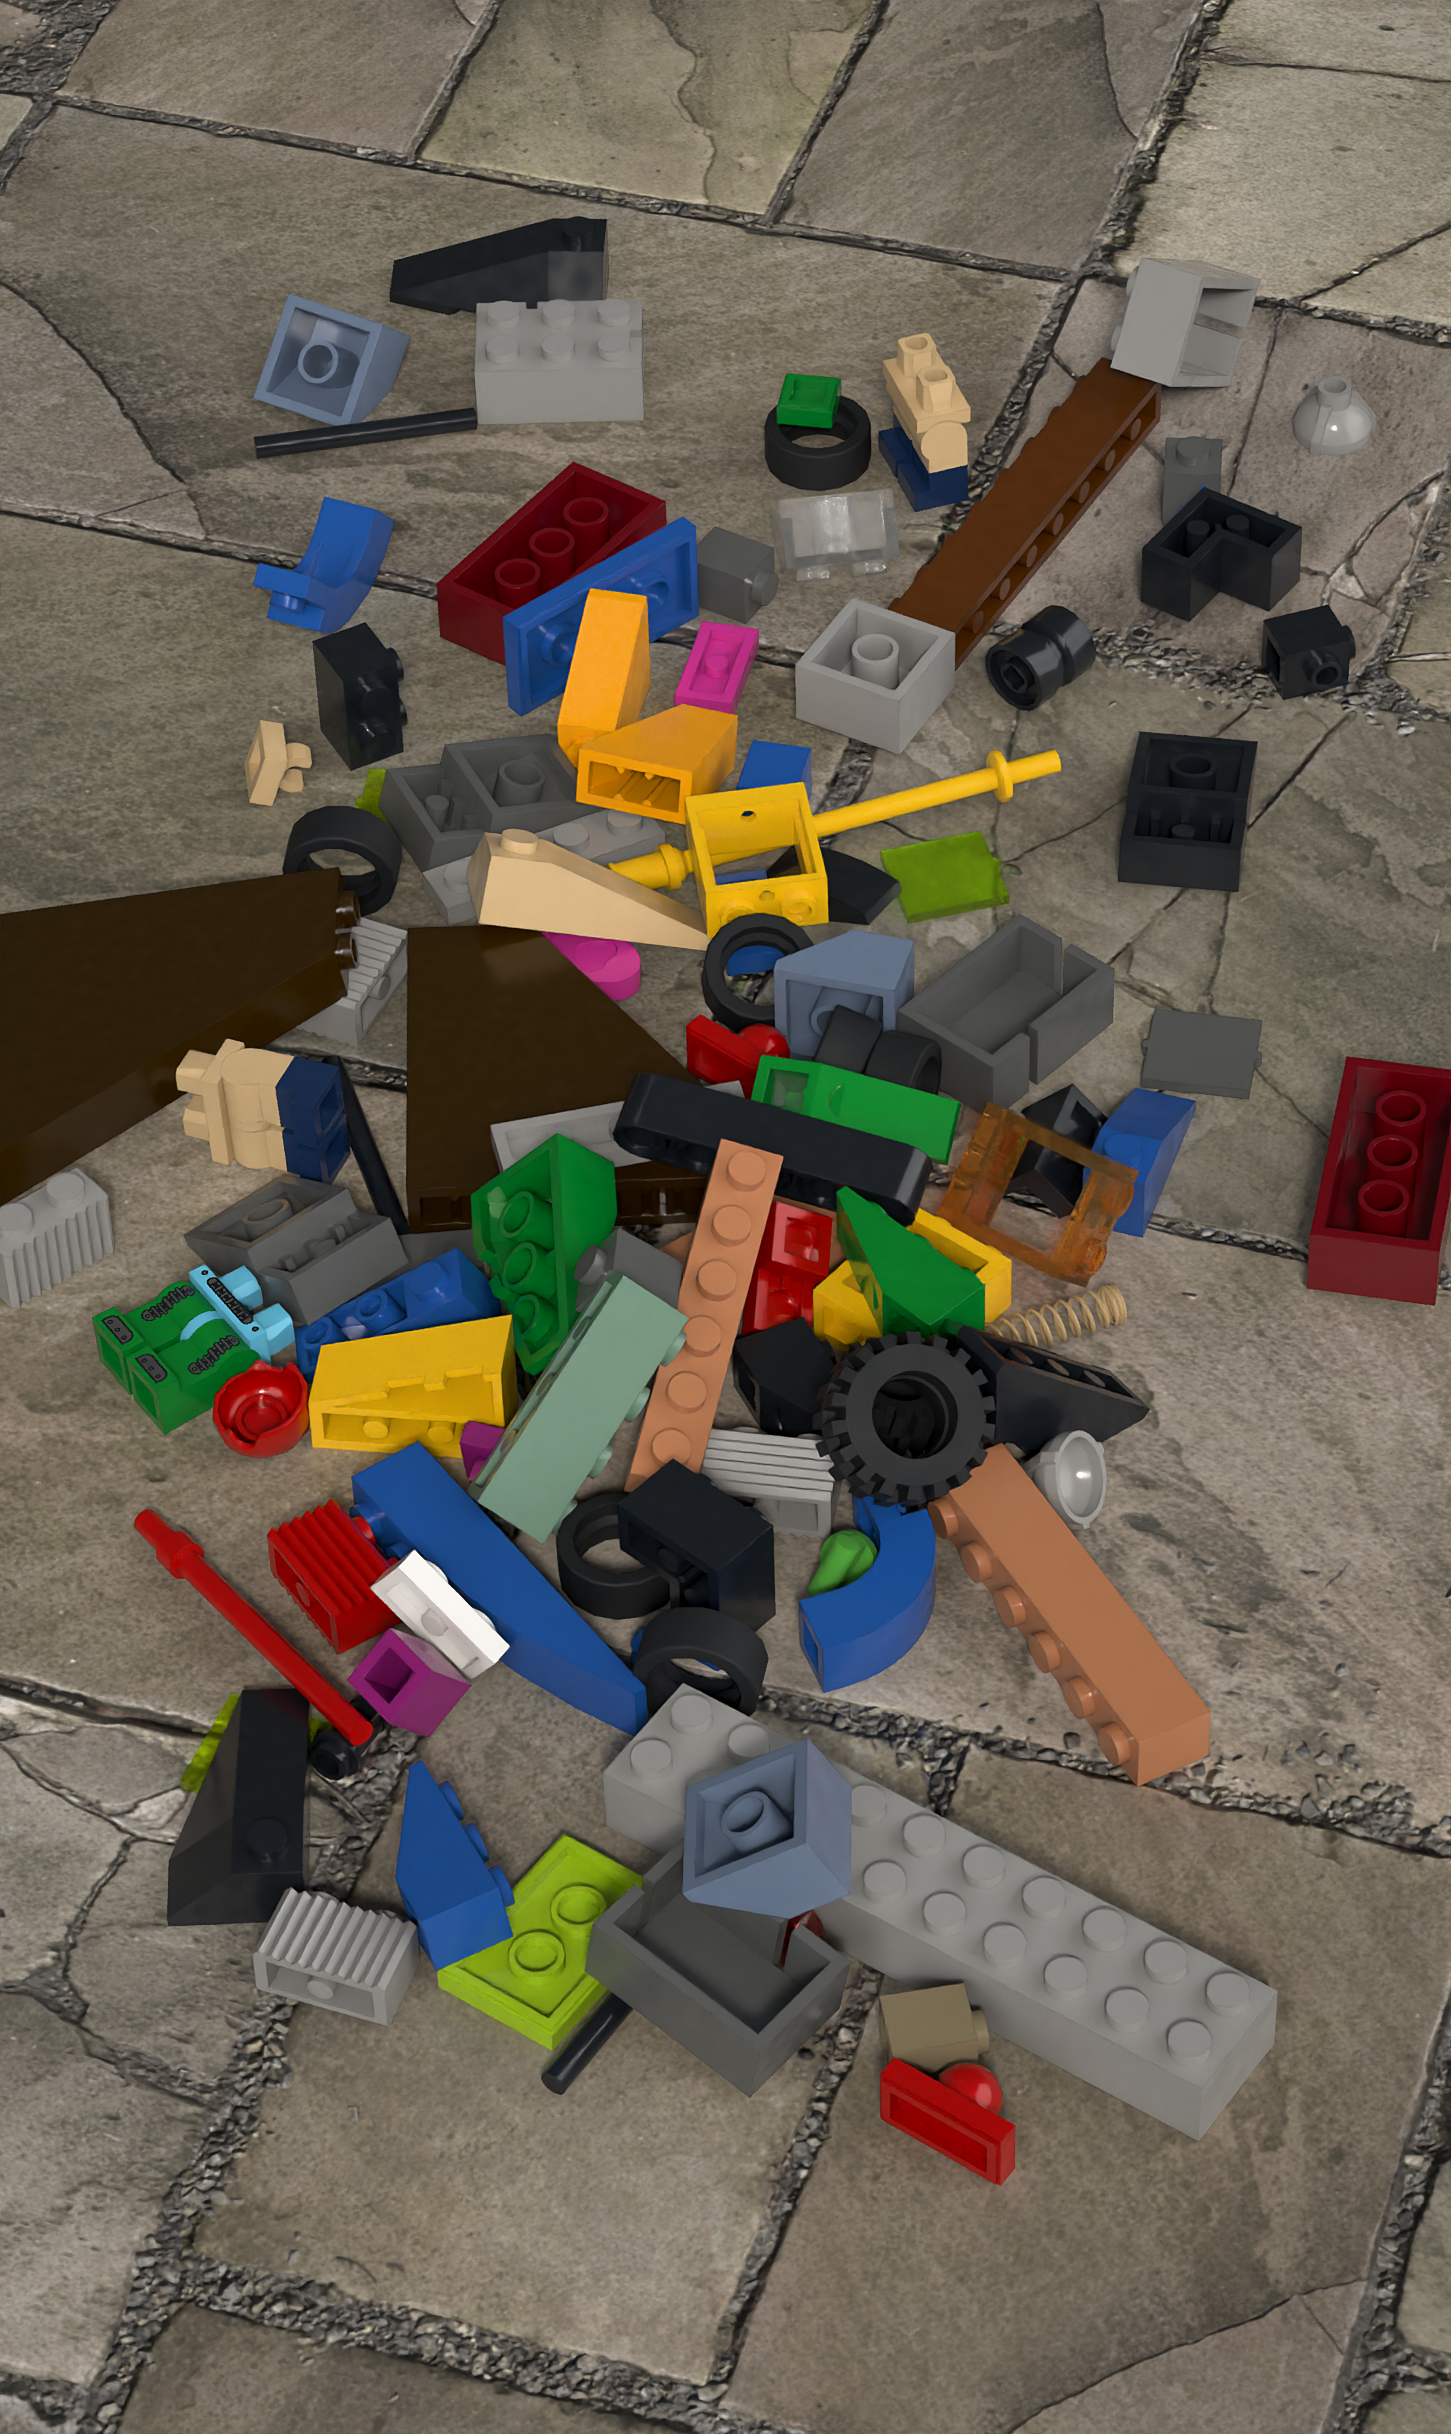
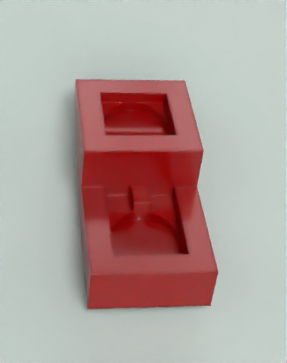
M778 1201L770 1206L746 1296L741 1336L746 1337L801 1317L805 1318L812 1329L813 1290L829 1274L833 1218Z

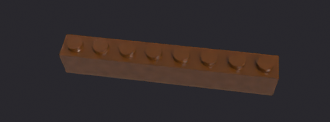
M1101 357L1086 376L1082 375L1079 377L1071 395L1061 406L1053 408L1045 426L1035 438L1030 437L1027 439L1020 456L1009 469L1004 468L999 473L994 487L982 501L977 500L973 504L964 523L955 533L950 532L946 536L938 554L928 565L925 564L920 567L913 584L901 598L896 597L891 602L888 610L954 632L956 671L1160 422L1161 383L1111 368L1112 360Z

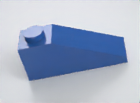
M1140 1088L1133 1090L1101 1127L1083 1169L1082 1224L1143 1238L1195 1113L1196 1101Z

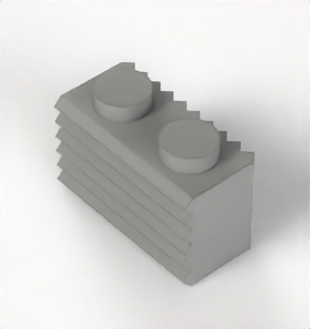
M361 917L360 926L351 928L357 943L358 968L349 970L348 996L342 997L338 1002L295 1028L304 1029L310 1033L315 1032L319 1036L325 1035L329 1039H337L341 1043L347 1042L349 1045L356 1047L407 978L408 931Z
M78 1167L66 1173L53 1176L46 1185L14 1203L0 1207V1298L10 1308L20 1309L22 1302L31 1303L32 1296L41 1297L42 1290H52L53 1284H62L63 1278H72L73 1272H83L84 1266H93L94 1260H103L104 1254L114 1253L115 1246L108 1194Z
M737 1427L731 1431L711 1429L705 1450V1458H703L701 1474L708 1476L721 1491L745 1507H753L760 1511L769 1523L773 1525L774 1534L778 1531L784 1536L792 1533L798 1538L805 1534L810 1539L819 1536L824 1541L832 1535L843 1480L836 1482L828 1472L834 1466L829 1454L821 1458L815 1444L823 1441L822 1436L816 1434H802L798 1437L762 1434L750 1427Z
M292 1887L285 1890L252 1953L256 1989L385 2026L392 2024L393 2015L397 2014L398 2006L402 2004L404 1994L408 1992L409 1983L413 1982L414 1974L418 1971L420 1965L417 1926L410 1920L406 1921L400 1915L388 1910L373 1912L370 1909L364 1912L358 1906L350 1908L345 1902L341 1903L327 1893L311 1892L308 1894L306 1891L298 1893Z

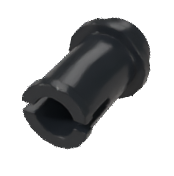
M357 1695L350 1701V1704L369 1722L378 1713L362 1695ZM379 1715L374 1722H370L373 1726L371 1737L359 1746L352 1745L334 1726L329 1730L317 1733L311 1742V1764L318 1773L330 1780L337 1781L356 1774L362 1764L361 1755L378 1734L385 1730L389 1723Z

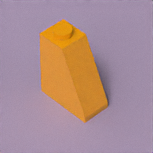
M590 588L557 721L558 745L577 771L579 747L584 742L635 723L639 719L651 687L647 596Z
M681 704L584 742L579 747L576 802L686 825L684 797L715 793L734 770L738 715Z

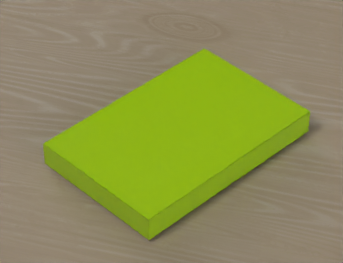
M563 1833L512 1889L515 1904L505 1909L513 1937L437 1971L438 1987L553 2052L608 1990L584 1971L593 1923L634 1884L641 1889L643 1876Z

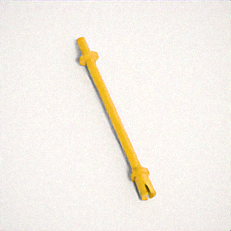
M1055 749L1006 762L999 750L990 751L986 756V768L812 815L817 838L989 791L994 793L999 802L1004 803L1010 801L1011 797H1013L1014 784L1061 772V761ZM669 843L655 846L654 853L617 863L605 864V868L652 890L664 887L667 892L680 889L682 882L685 881L688 874L693 873L689 850L682 851L677 847H672ZM788 846L710 855L712 867Z

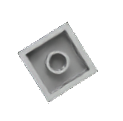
M851 598L795 664L796 719L900 755L955 687V633Z

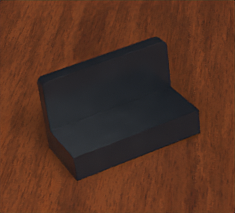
M1074 1084L1024 1108L1014 1124L984 1193L992 1201H996L1027 1186L1059 1219L1076 1211L1082 1200L1083 1169L1100 1129L1108 1118Z

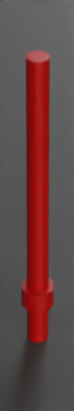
M146 1509L138 1514L134 1521L135 1530L156 1550L157 1561L173 1577L177 1579L185 1578L352 1745L359 1746L369 1740L373 1733L372 1724L204 1560L203 1549L186 1532L174 1531L152 1509Z

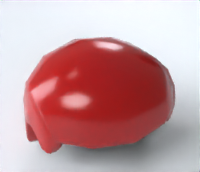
M256 1360L244 1373H239L229 1378L215 1394L212 1414L214 1427L225 1444L231 1450L243 1456L260 1459L286 1453L293 1449L309 1430L308 1400L310 1391L308 1384L297 1366L292 1362H287L285 1368L269 1365L262 1360Z

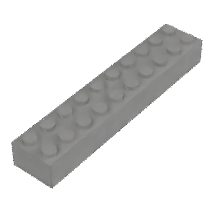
M683 1683L604 1770L603 1785L606 1826L664 1856L684 1837L686 1787L797 1741ZM824 1756L852 1788L851 1894L790 1918L788 1923L796 1927L802 1924L827 1944L914 1990L964 1983L971 2011L983 2010L989 2030L1199 2141L1274 2045L1278 1991Z

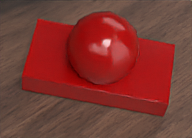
M701 1014L686 1025L688 1071L710 1085L739 1080L745 1099L751 1100L761 1055L788 1059L791 1056L786 1036L774 1026L757 1023L743 1028L735 1035Z
M894 2057L880 2073L881 2120L995 2185L1001 2186L1015 2169L1016 2125L998 2116L1003 2105V2092L997 2077L986 2067L971 2062L954 2064L940 2073L937 2080H934Z

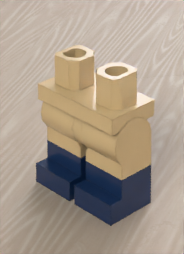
M929 333L900 338L897 340V357L882 361V374L887 381V394L893 402V428L879 431V450L895 478H898V483L914 512L968 500L967 433L962 423L970 422L971 408L957 386L951 369L944 364L938 354L936 344Z
M231 1039L225 1040L216 1055L192 1049L189 1050L176 1071L178 1090L194 1094L185 1108L183 1117L185 1135L209 1141L213 1162L230 1165L235 1158L239 1164L247 1168L263 1169L273 1167L298 1174L300 1178L332 1185L351 1154L346 1114L342 1113L345 1107L339 1066L262 1049H245L243 1042Z

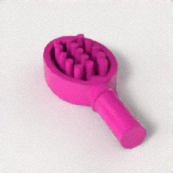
M539 931L613 1001L629 998L640 989L642 982L641 959L638 951L628 941Z

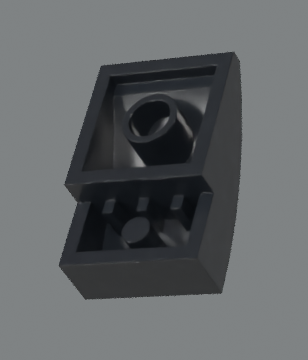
M1139 732L1127 790L1126 815L1120 839L1118 882L1239 892L1249 825L1258 741Z

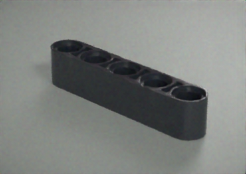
M640 1073L634 1076L612 1133L614 1141L628 1153L705 1176H709L721 1138L778 1154L784 1157L774 1195L837 1212L836 1192L846 1185L865 1200L877 1203L889 1217L905 1228L912 1225L915 1221L933 1168L932 1160L928 1155L909 1144L654 1073Z

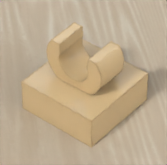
M259 721L244 763L249 803L272 806L278 788L286 792H298L303 789L302 771L290 769V767L310 768L312 765L310 748L302 743L286 744L283 723Z

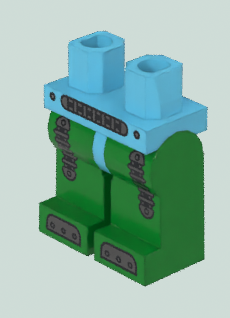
M204 1264L188 1272L190 1280H181L170 1284L154 1300L124 1315L114 1306L92 1317L101 1363L129 1395L133 1394L134 1401L164 1435L211 1409L215 1394L229 1378L239 1373H244L256 1360H262L272 1365L270 1356L296 1341L293 1321L279 1303L273 1304L252 1316L250 1315V1310L263 1304V1297L257 1279L245 1265L217 1278Z

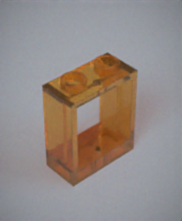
M988 1101L936 1216L945 1219L952 1227L1056 1279L1086 1288L1090 1278L1100 1270L1107 1255L1106 1243L1117 1219L1127 1211L1134 1196L1133 1184L1139 1170L1017 1111ZM1029 1139L1092 1169L1053 1255L990 1224Z

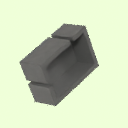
M1019 913L898 1010V1032L936 1041L941 1048L942 1056L939 1089L989 1120L994 1121L1029 1092V1080L1038 1085L1113 1023L1115 969L1071 944L1064 949L1063 995L1060 994L1062 938Z
M683 1837L643 1875L641 1889L634 1884L593 1923L584 1971L750 2098L840 2009L851 1961L800 1924L791 1932L784 1969L781 1971L776 1965L780 1960L788 1919L690 1902L682 1893Z

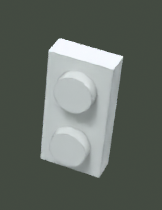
M415 1550L388 1568L370 1587L420 1639L430 1642L468 1682L494 1665L510 1647L496 1632L492 1621L481 1611L472 1608L448 1584V1580L442 1570L435 1564L424 1560Z

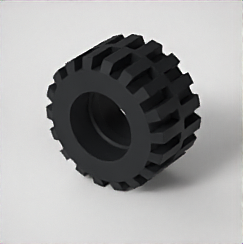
M905 1331L897 1336H893L891 1333L877 1338L847 1354L848 1357L836 1363L827 1374L831 1378L829 1383L819 1388L815 1401L822 1403V1408L820 1412L813 1415V1430L822 1429L823 1441L815 1445L820 1458L829 1454L834 1466L828 1472L834 1480L838 1482L846 1479L852 1484L848 1490L850 1494L859 1499L867 1496L873 1497V1505L890 1507L895 1504H901L902 1508L915 1506L948 1494L950 1490L962 1486L972 1477L969 1472L983 1464L988 1455V1452L982 1449L983 1444L993 1440L996 1426L986 1423V1414L996 1409L993 1396L983 1398L979 1385L988 1382L981 1369L970 1372L965 1364L971 1356L962 1348L952 1352L945 1348L948 1340L935 1334L924 1339L921 1338L918 1331ZM888 1382H901L915 1388L926 1398L933 1411L935 1420L933 1441L927 1452L919 1458L911 1459L895 1454L882 1443L875 1431L872 1419L874 1399L879 1389Z

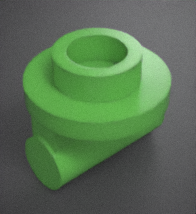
M843 1530L831 1535L822 1547L820 1566L807 1587L809 1595L812 1597L845 1587L862 1577L872 1567L878 1556L874 1543L865 1534L857 1530Z

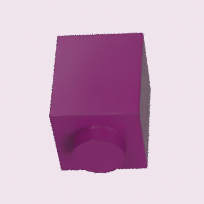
M390 1627L347 1679L389 1724L426 1737L431 1736L472 1686L430 1642Z

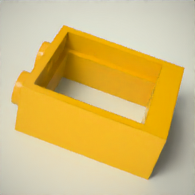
M804 782L684 797L687 846L708 938H713L722 926L739 916L757 913L785 917L799 927L829 923L827 875ZM745 811H753V814L750 816L742 815ZM795 845L801 875L716 885L710 855Z
M919 1208L915 1221L906 1229L913 1234L925 1237L938 1252L958 1266L968 1268L977 1275L980 1281L985 1284V1324L988 1322L992 1323L1011 1305L1012 1260L1004 1256L993 1246L984 1245L952 1227L945 1219L933 1216ZM846 1260L813 1290L814 1334L820 1339L826 1338L830 1345L843 1352H848L850 1345L856 1342L864 1346L866 1339L883 1337L849 1262Z

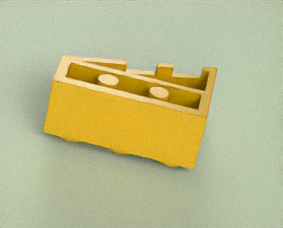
M512 1315L321 1345L308 1400L312 1447L395 1454L419 1441L433 1457L463 1459L459 1441L467 1421L507 1429L517 1413L519 1403Z

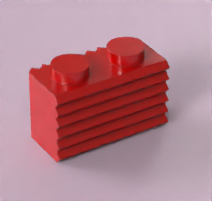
M329 1499L325 1506L318 1505L313 1512L306 1511L302 1518L295 1516L291 1523L283 1522L279 1529L271 1528L268 1532L267 1541L270 1567L274 1578L278 1579L281 1587H285L288 1596H292L295 1604H298L301 1611L306 1613L308 1620L313 1622L315 1629H319L322 1637H326L329 1646H333L336 1655L387 1631L389 1627L393 1628L403 1623L370 1589L376 1580L399 1560L396 1557L384 1559L377 1550L376 1539L369 1524L362 1516L357 1515L350 1518L336 1500Z

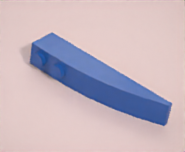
M419 1441L351 1476L354 1506L350 1508V1517L353 1518L360 1515L366 1520L375 1536L377 1545L386 1554L387 1559L396 1557L398 1560H401L411 1551L415 1550L424 1560L439 1567L445 1574L448 1584L472 1608L484 1613L494 1624L496 1632L510 1646L499 1658V1661L523 1678L575 1709L632 1737H635L647 1724L646 1688L632 1675L629 1669Z

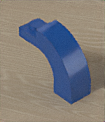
M324 496L313 537L297 567L293 571L262 563L258 565L253 586L271 595L270 607L266 618L320 633H332L342 628L366 598L376 579L395 521L376 509Z
M852 1495L853 1522L857 1530L865 1534L874 1543L878 1551L874 1564L862 1577L845 1587L798 1600L800 1647L823 1693L853 1685L881 1673L901 1659L916 1644L925 1631L934 1608L936 1594L935 1533L927 1509L907 1514L906 1507L902 1508L901 1504L883 1507L873 1505V1497L867 1496L859 1499Z

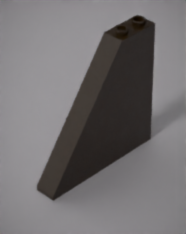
M339 867L0 914V1207L187 1094L188 1092L178 1090L176 1071L189 1050L192 1049L216 1055L226 1039L243 1042L245 1049H260L338 1002L342 997L348 996L349 970L358 968L357 943L351 928L360 926L361 915L356 891H346Z
M497 925L408 928L406 1196L410 1234L472 1229L471 1194L500 1174L491 1143L490 1125L625 1101L634 1076L640 1073L660 1074L702 1087L705 1086L538 930ZM656 1161L614 1168L617 1217L614 1226L696 1223L708 1176Z

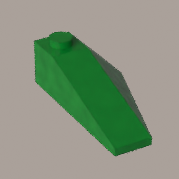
M559 1133L554 1134L471 1194L473 1247L478 1259L484 1261L490 1267L493 1277L488 1282L493 1295L504 1301L508 1315H512L514 1347L524 1371L532 1375H536L547 1367L581 1313L575 1310L579 1283L574 1278L576 1266L587 1248L591 1245L599 1246L612 1234L617 1217L614 1163Z

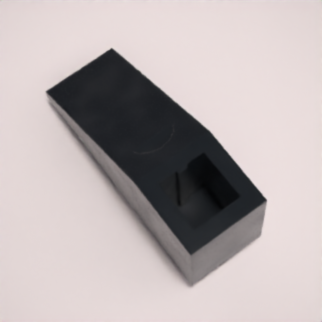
M804 1317L735 1340L732 1349L734 1387L759 1428L770 1435L798 1437L802 1434H816L823 1437L822 1429L813 1430V1415L820 1412L822 1408V1403L815 1401L819 1388L829 1383L831 1378L827 1374L837 1363L834 1351L826 1338L818 1339Z

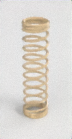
M1113 1283L1100 1286L1096 1294L1086 1290L1082 1298L1072 1295L1068 1303L1059 1299L1056 1301L1054 1308L1048 1304H1043L1040 1312L1029 1309L1025 1317L1015 1313L1011 1322L1005 1318H1000L997 1326L988 1322L985 1324L984 1331L991 1327L996 1332V1335L1003 1337L1000 1327L1005 1322L1010 1327L1012 1340L1022 1343L1019 1333L1015 1328V1319L1020 1318L1025 1323V1332L1029 1345L1038 1348L1035 1332L1029 1323V1316L1031 1313H1034L1039 1318V1326L1044 1343L1051 1348L1053 1344L1052 1335L1043 1318L1045 1309H1049L1053 1313L1055 1330L1058 1338L1063 1343H1066L1067 1333L1062 1319L1057 1313L1059 1304H1063L1067 1308L1070 1328L1077 1338L1081 1336V1327L1072 1309L1073 1300L1077 1299L1081 1303L1085 1325L1092 1334H1094L1096 1327L1092 1313L1086 1304L1087 1295H1092L1096 1300L1099 1320L1106 1329L1109 1328L1110 1323L1114 1326L1124 1324L1127 1319V1310L1120 1290Z

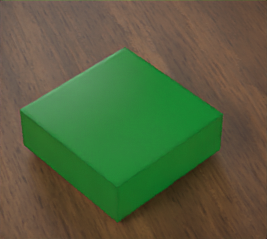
M786 373L777 404V424L832 429L841 398V378Z

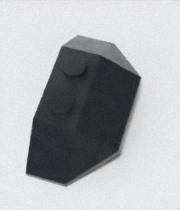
M945 1319L938 1329L940 1337L948 1340L945 1348L951 1352L962 1348L971 1356L965 1364L971 1373L981 1369L988 1381L979 1385L983 1398L993 1396L996 1410L986 1414V1423L996 1425L994 1438L988 1441L993 1445L999 1443L1005 1445L1008 1442L1034 1457L1040 1453L1045 1443L1065 1431L1078 1430L1087 1432L1096 1442L1102 1443L1143 1420L1150 1410L1110 1370L1077 1362L1065 1356L949 1319Z

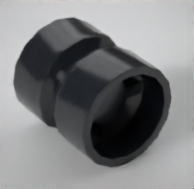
M1050 605L1023 623L1020 629L1007 635L989 649L986 655V671L993 687L1008 704L1019 710L1031 711L1053 697L1059 687L1070 684L1090 669L1096 659V647L1086 625L1074 612L1063 606Z

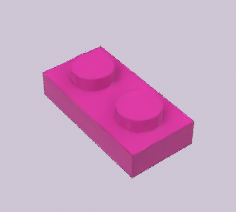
M702 621L674 695L675 707L686 704L735 714L759 649V629Z

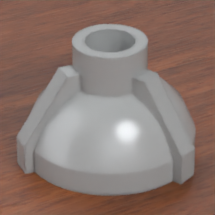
M1328 376L1321 379L1318 385L1303 399V403L1295 413L1293 421L1294 436L1302 446L1310 450V454L1320 456V454L1341 455L1351 453L1360 449L1369 441L1371 432H1376V414L1357 391H1351L1352 385L1344 377Z
M1080 1430L1065 1431L1045 1443L1039 1454L1030 1460L1021 1461L1019 1465L1070 1530L1090 1528L1089 1522L1093 1521L1099 1514L1106 1494L1107 1476L1103 1458L1105 1451L1101 1442H1096L1087 1432Z

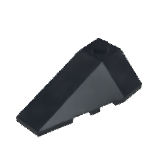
M582 216L552 218L394 260L389 292L390 302L452 315L461 309L476 313L477 303H494L497 301L526 302L527 309H537V302H549L556 299L567 301L606 300L609 281L607 219H589Z
M296 1688L242 1690L169 1859L168 1927L268 1923L286 1889L292 1887L298 1893L306 1891L309 1894L312 1704Z

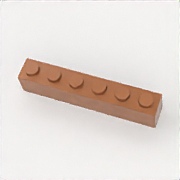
M721 1138L708 1176L681 1276L677 1310L689 1318L682 1329L687 1334L686 1340L677 1356L669 1365L664 1367L659 1364L655 1370L650 1395L646 1403L623 1487L624 1492L631 1493L671 1459H675L696 1474L700 1473L784 1156Z
M999 1443L985 1449L988 1452L987 1457L981 1466L969 1472L972 1477L960 1487L950 1490L948 1494L932 1499L928 1503L927 1510L936 1533L942 1539L949 1538L961 1553V1559L969 1577L975 1583L983 1582L994 1597L997 1611L1003 1622L1009 1628L1017 1627L1028 1642L1031 1656L1037 1667L1045 1674L1051 1672L1063 1688L1064 1697L1071 1712L1076 1718L1080 1720L1085 1718L1098 1735L1101 1749L1107 1760L1113 1766L1121 1765L1137 1787L1208 1756L1211 1714L1209 1708L1005 1445Z

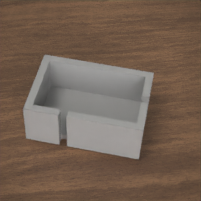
M1141 257L1139 266L1133 269L1127 282L1126 296L1130 300L1124 321L1122 320L1118 323L1112 335L1111 352L1114 353L1110 367L1170 387H1230L1244 338L1194 323L1195 315L1198 313L1247 328L1261 279L1201 260Z
M609 298L595 301L556 299L549 302H537V309H527L526 302L497 301L494 303H477L474 373L478 425L644 421L642 299L623 300L620 298Z

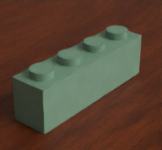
M609 1269L466 1490L467 1495L542 1544H544L550 1533L557 1535L562 1520L578 1505V1502L573 1497L586 1477L596 1478L611 1458L614 1445L609 1442L623 1420L630 1423L645 1406L650 1395V1389L646 1387V1384L659 1364L666 1367L681 1350L687 1336L682 1329L689 1318L623 1274Z

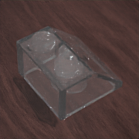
M892 488L778 500L769 512L770 526L781 575L795 573L797 583L830 579V569L852 567L854 577L887 573L886 564L894 563L900 557Z

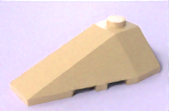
M507 829L502 834L485 832L467 866L466 879L478 923L703 951H707L708 944L713 939L707 937L701 912L547 840L538 839L535 834L525 830Z

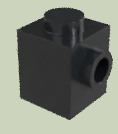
M1329 604L1263 620L1261 665L1283 700L1348 685L1349 663L1356 655L1355 640L1351 629L1347 625H1341Z

